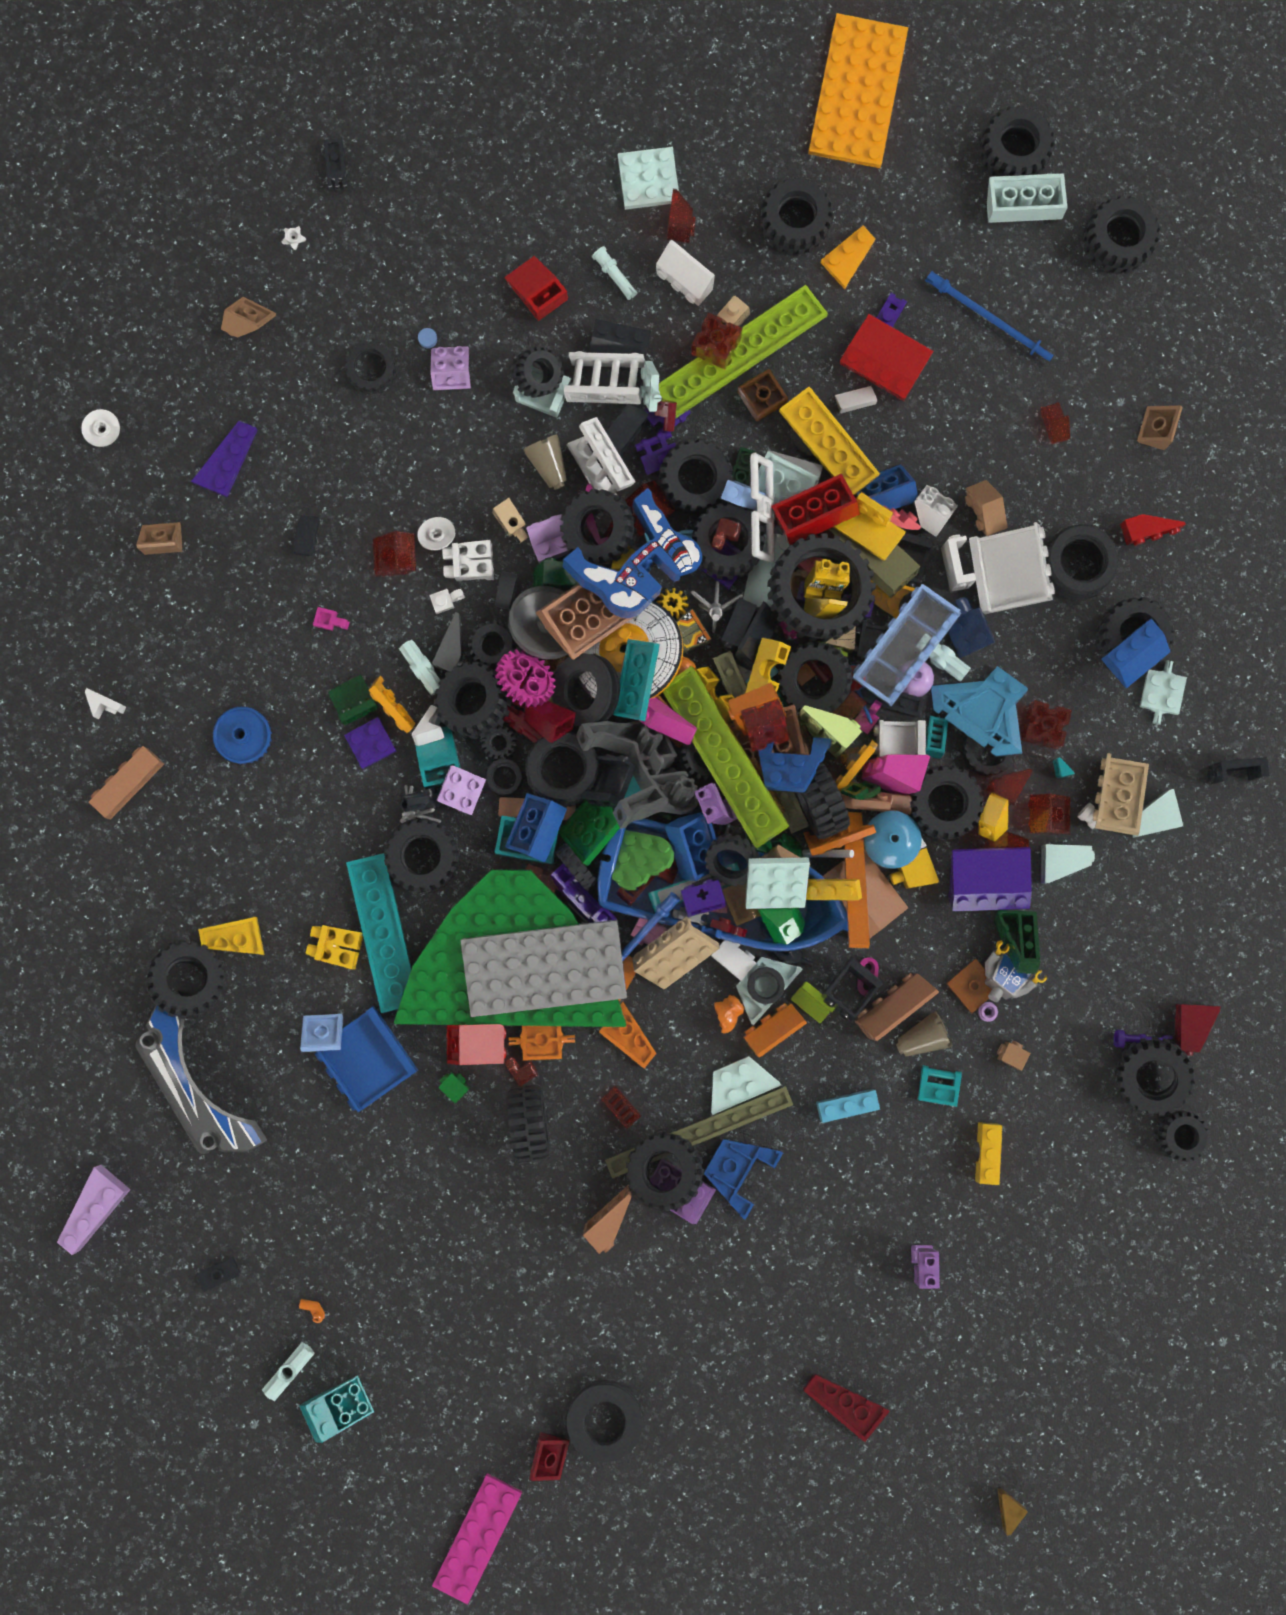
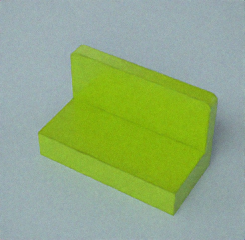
M807 981L801 985L791 998L795 1004L818 1023H822L827 1015L835 1009L826 1005L821 997L822 994Z

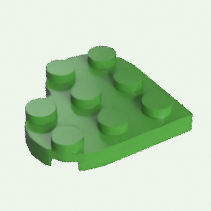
M625 830L612 879L621 888L636 890L643 883L646 884L651 875H660V872L671 867L675 854L671 844L659 836Z

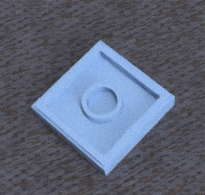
M343 1015L303 1016L301 1052L341 1050Z

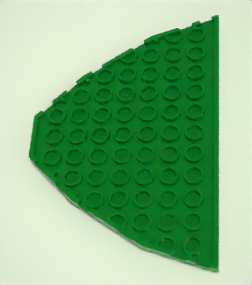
M492 869L451 909L413 965L394 1024L626 1027V1020L618 999L471 1017L461 939L579 924L571 910L559 900L532 870Z

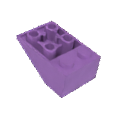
M661 1159L650 1182L659 1190H671L679 1184L682 1177V1169ZM703 1182L702 1186L697 1190L698 1194L691 1199V1202L681 1206V1208L670 1211L691 1224H697L716 1189Z

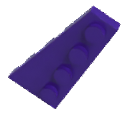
M238 421L191 482L228 497L257 433V428Z

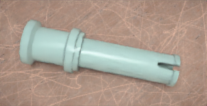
M606 247L599 248L592 255L593 260H597L602 267V271L609 274L627 299L630 300L631 297L633 298L637 294V291L618 269L616 260L612 259L606 252Z

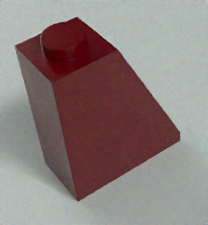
M550 701L544 702L542 706L538 704L536 707H533L532 704L529 707L525 705L524 720L549 742L553 743L573 730L575 712Z
M1176 1004L1175 1043L1188 1056H1193V1052H1201L1220 1012V1006Z

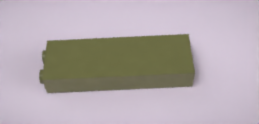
M834 528L821 532L827 533V538H832L834 535L840 536L839 541L843 543L849 540L852 542L850 547L854 550L859 548L862 551L859 554L863 560L867 558L870 562L867 565L868 570H873L874 572L871 580L890 598L918 574L920 565L898 545H896L887 559L883 561Z

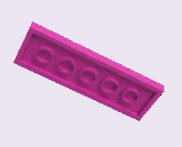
M488 1473L486 1474L432 1587L468 1605L522 1494L521 1490Z

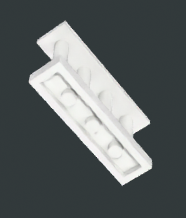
M569 352V358L572 366H575L573 384L564 386V395L567 402L641 404L642 397L640 389L636 387L638 368H644L645 359L643 354ZM583 366H593L590 386H580ZM601 367H612L610 385L608 387L598 386ZM619 367H630L627 387H617Z
M595 417L581 423L579 428L584 436L569 442L567 446L589 484L591 483L592 489H603L616 494V491L618 492L632 486L635 480L598 418ZM588 443H589V445L591 446L592 450L594 451L593 453H592V451L590 450L589 446L587 445ZM597 459L601 463L603 469L600 467L599 463L597 462ZM607 475H608V477L610 478L611 482L613 483L612 485H611V483L609 482L608 478L606 477Z

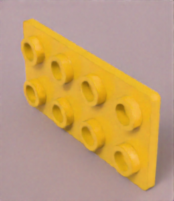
M861 492L856 499L860 515L832 528L885 561L903 538L905 531L890 522L893 512Z

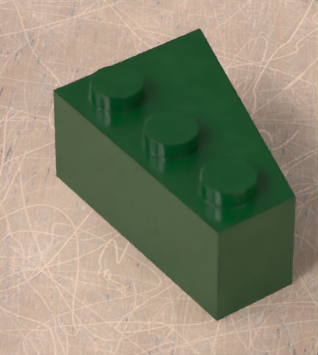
M545 558V560L533 568V587L550 586L570 589L578 584V582L562 567L563 562L556 561L555 558Z
M997 910L994 923L1004 945L1008 944L1010 947L1008 954L1016 972L1037 974L1041 963L1037 912Z

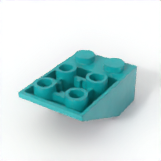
M447 726L441 727L444 734L443 739L421 746L415 745L425 789L442 786L451 765L461 769L453 733Z
M358 1376L324 1391L299 1405L315 1442L318 1443L328 1440L374 1413Z

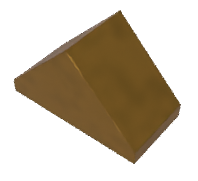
M998 1488L1002 1528L1006 1535H1011L1028 1511L1006 1491Z

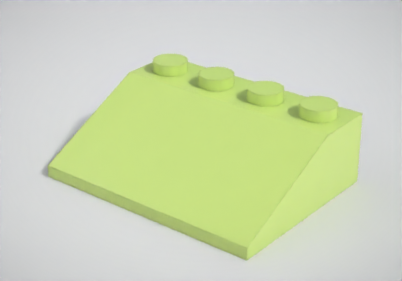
M806 705L798 714L801 726L805 724L813 737L831 738L832 745L827 750L836 758L862 732L860 730L861 726L853 719L850 721L846 717Z

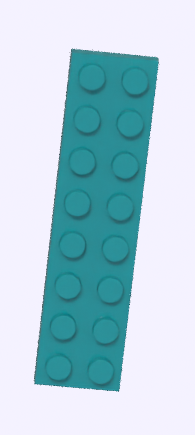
M384 853L346 862L381 1013L399 1008L412 970L391 878L384 862L386 859Z

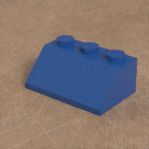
M901 464L879 472L880 475L854 495L857 499L862 492L880 505H885L890 510L891 508L896 509L904 505H910L918 497L915 480Z
M1150 619L1101 660L1122 685L1128 688L1171 651L1164 633Z
M527 793L505 847L545 863L567 808L551 800Z
M703 812L680 817L665 825L669 842L675 853L674 858L681 879L697 881L709 874V869H706L705 866L707 862L705 857L709 846L716 839L712 823H707ZM718 852V861L721 865H724L721 853Z

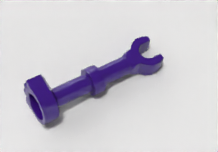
M1116 1029L1113 1045L1124 1048L1125 1042L1139 1043L1141 1042L1140 1039L1152 1040V1037H1148L1145 1034L1129 1035L1125 1034L1124 1030ZM1163 1035L1158 1038L1159 1040H1163V1038L1173 1039L1170 1035Z

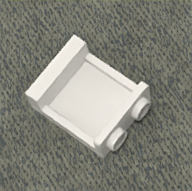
M950 536L941 548L950 592L969 589L976 581L975 573L963 575L958 549L966 542V536Z
M879 720L877 725H874V736H877L878 744L874 755H877V758L885 755H926L925 720H918L917 722Z

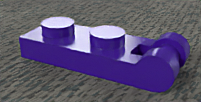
M892 292L877 316V319L891 327L894 326L907 303L904 299L896 298V295ZM891 304L897 306L896 311L890 308Z

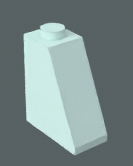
M1174 789L1163 792L1143 808L1140 832L1138 836L1133 835V838L1183 826Z
M1042 845L1041 884L1053 882L1091 866L1095 859L1092 846Z

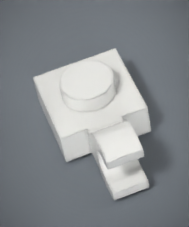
M448 589L429 595L436 614L454 608L453 602L465 598L461 589L455 590L450 594Z

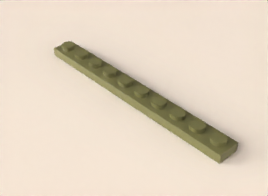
M728 651L713 658L728 693L732 694L734 698L745 694L747 685L732 652ZM755 709L748 713H745L741 715V718L743 719L747 716L757 713L758 710ZM772 790L782 814L790 826L791 834L808 827L809 824L795 793Z
M786 1086L669 1134L681 1136L690 1141L691 1145L694 1146L792 1106L793 1103ZM635 1147L605 1159L612 1179L628 1172L626 1162L630 1161L628 1156L631 1151L635 1150ZM666 1152L657 1154L650 1163L672 1154Z

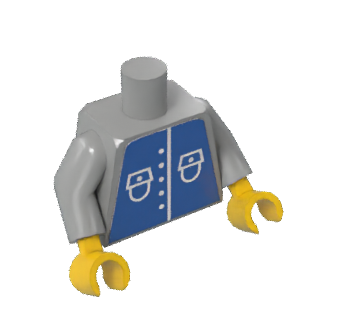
M1001 940L996 943L997 950H994L985 962V984L992 989L988 997L994 1002H998L1001 997L1008 999L1026 995L1037 986L1038 982L1043 983L1047 980V975L1043 979L1037 978L1042 970H1038L1034 978H1031L1032 974L1017 973L1010 957L1005 954L1009 951L1010 947L1007 944L1004 949H1000V946L1003 944Z

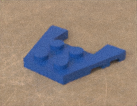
M756 734L765 787L767 790L805 792L816 774L818 765L825 758L827 749H830L832 745L831 738L814 737L811 755L772 753L774 736Z
M722 1139L704 1174L739 1215L746 1220L754 1203L738 1195L739 1188L757 1158L775 1168L783 1152Z

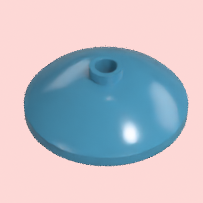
M885 811L873 817L867 824L874 825L876 833L864 837V848L870 859L879 866L890 869L900 868L912 862L918 855L922 843L921 832L917 823L909 815L900 811ZM892 835L898 837L897 842L891 840Z

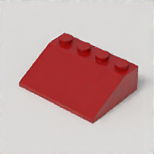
M868 314L842 356L840 365L905 401L934 351Z

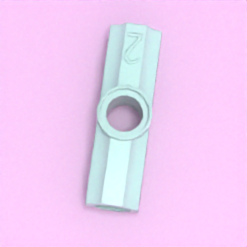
M925 633L915 647L922 651L931 637ZM938 644L929 656L930 661L937 668L947 671L959 681L971 669L945 645Z
M413 640L407 641L399 650L410 664L409 667L416 677L422 681L429 694L433 696L436 689L440 687L438 684L440 679L434 672V668L427 657L423 656Z
M301 1342L264 1386L262 1391L265 1396L273 1401L280 1396L315 1354L310 1346ZM284 1368H290L293 1372V1375H286L284 1372Z

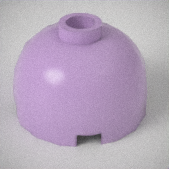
M915 659L906 661L898 670L905 673ZM924 662L902 693L921 697L931 689L934 674L932 668L926 662ZM895 675V683L897 684L900 678Z

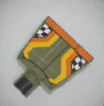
M693 609L677 621L683 639V654L711 643V637Z

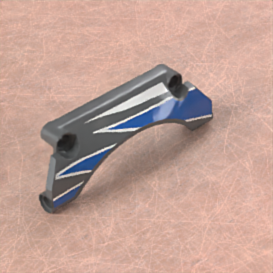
M176 990V991L173 992V993H175V994L181 996V994L179 993L178 990ZM155 1005L146 1024L148 1031L139 1037L135 1046L196 1150L201 1154H207L218 1147L221 1152H247L266 1142L267 1138L256 1121L240 1118L225 1112L202 1094L193 1082L184 1061L182 1030L185 1019H179L180 1016L175 1015L170 1017L167 1012L164 1011L162 1013L158 1010V1006ZM142 1040H148L151 1045L149 1047L145 1046ZM203 1139L209 1141V1148L203 1145Z

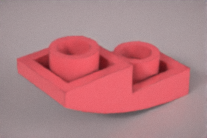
M891 508L890 511L893 512L890 522L905 529L919 530L921 528L917 523L918 518L912 512L906 513L904 510L898 512Z

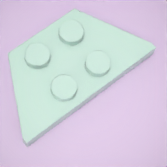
M761 957L742 981L736 985L752 1025L760 1019L773 1003L763 1004L752 999L747 989V982L751 973L758 968H773L783 977L785 990L802 971L801 967ZM769 974L760 975L755 980V991L762 997H770L777 990V981Z
M749 1056L713 1071L712 1115L781 1086V1084Z

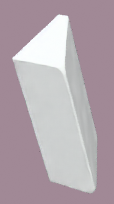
M871 386L835 395L839 413L875 405L877 402L876 395Z

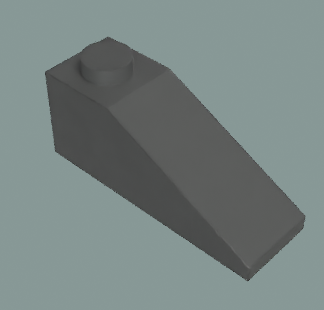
M455 612L432 662L435 668L444 672L448 670L452 672L454 666L459 665L462 667L464 663L462 662L461 617L457 612Z

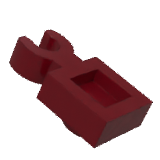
M720 917L719 920L712 919L710 927L740 937L746 936L747 930L730 924L731 920Z

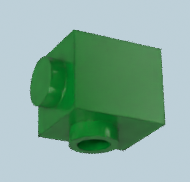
M453 1072L451 1075L446 1073L439 1081L441 1085L438 1087L454 1103H457L470 1089L465 1084L467 1080L459 1072L457 1074Z

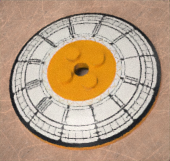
M653 601L638 616L632 618L584 652L606 658L615 668L620 683L625 653H621L620 648L627 644L628 639L660 644L650 698L657 697L671 684L678 673L683 657V639L677 622L663 606ZM589 671L583 672L577 680L582 688L595 699L597 693L595 678Z

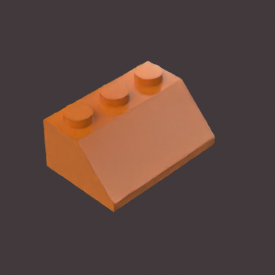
M783 1003L776 1008L777 1013L773 1016L770 1014L766 1015L760 1020L762 1024L756 1028L753 1025L745 1031L746 1035L743 1038L757 1057L760 1058L807 1024L791 1003L788 1005Z

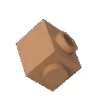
M1012 1041V1043L1005 1042V1044L1000 1045L997 1051L999 1055L997 1059L1022 1071L1031 1053L1023 1050V1045L1016 1041Z

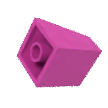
M885 755L867 760L863 766L861 778L877 784L882 789L893 794L908 795L920 792L930 756Z

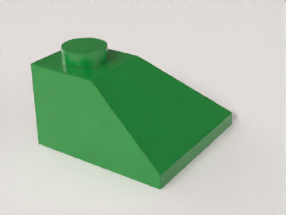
M799 908L758 909L774 943L787 945L802 934L805 920Z

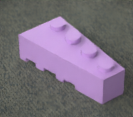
M102 1165L94 1167L57 1243L71 1255L79 1252L130 1189Z

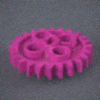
M516 649L514 652L509 651L507 655L504 654L495 669L498 672L495 677L500 679L497 684L503 685L501 691H507L506 697L512 696V702L519 700L520 706L524 702L527 707L531 704L533 707H536L538 704L542 706L553 695V690L556 687L553 683L556 680L551 678L554 673L548 672L550 666L543 665L545 660L539 661L538 657H532L530 654L527 655L524 650L519 653ZM530 668H532L530 674L525 680V684L520 689L519 687L522 681L525 679L527 675L526 673L529 671Z

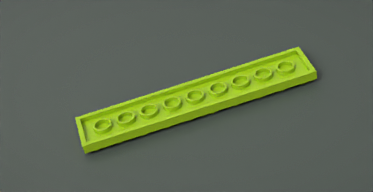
M806 285L660 382L659 391L662 399L677 402L676 419L826 318L828 313Z
M690 666L676 676L663 693L672 709L697 728L692 739L694 746L754 847L758 848L790 826L696 670Z

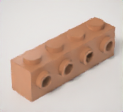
M144 746L137 748L132 753L133 757L128 762H123L118 768L119 771L105 781L102 789L96 790L91 795L92 799L89 803L105 818L111 820L164 765L148 748Z

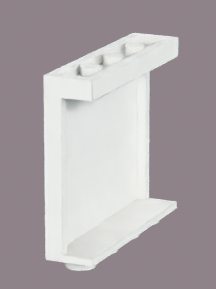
M1037 522L1034 523V526L982 538L977 536L969 538L979 603L984 614L1053 600L1052 594H1055L1054 586L1049 581V576L1052 574L1051 567L1046 563L1048 549L1046 545H1043L1045 531Z

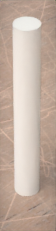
M810 850L802 851L803 857L852 858L854 856L853 850H828L821 855L814 856L811 855Z

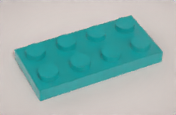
M628 639L620 677V696L613 715L645 721L660 644Z

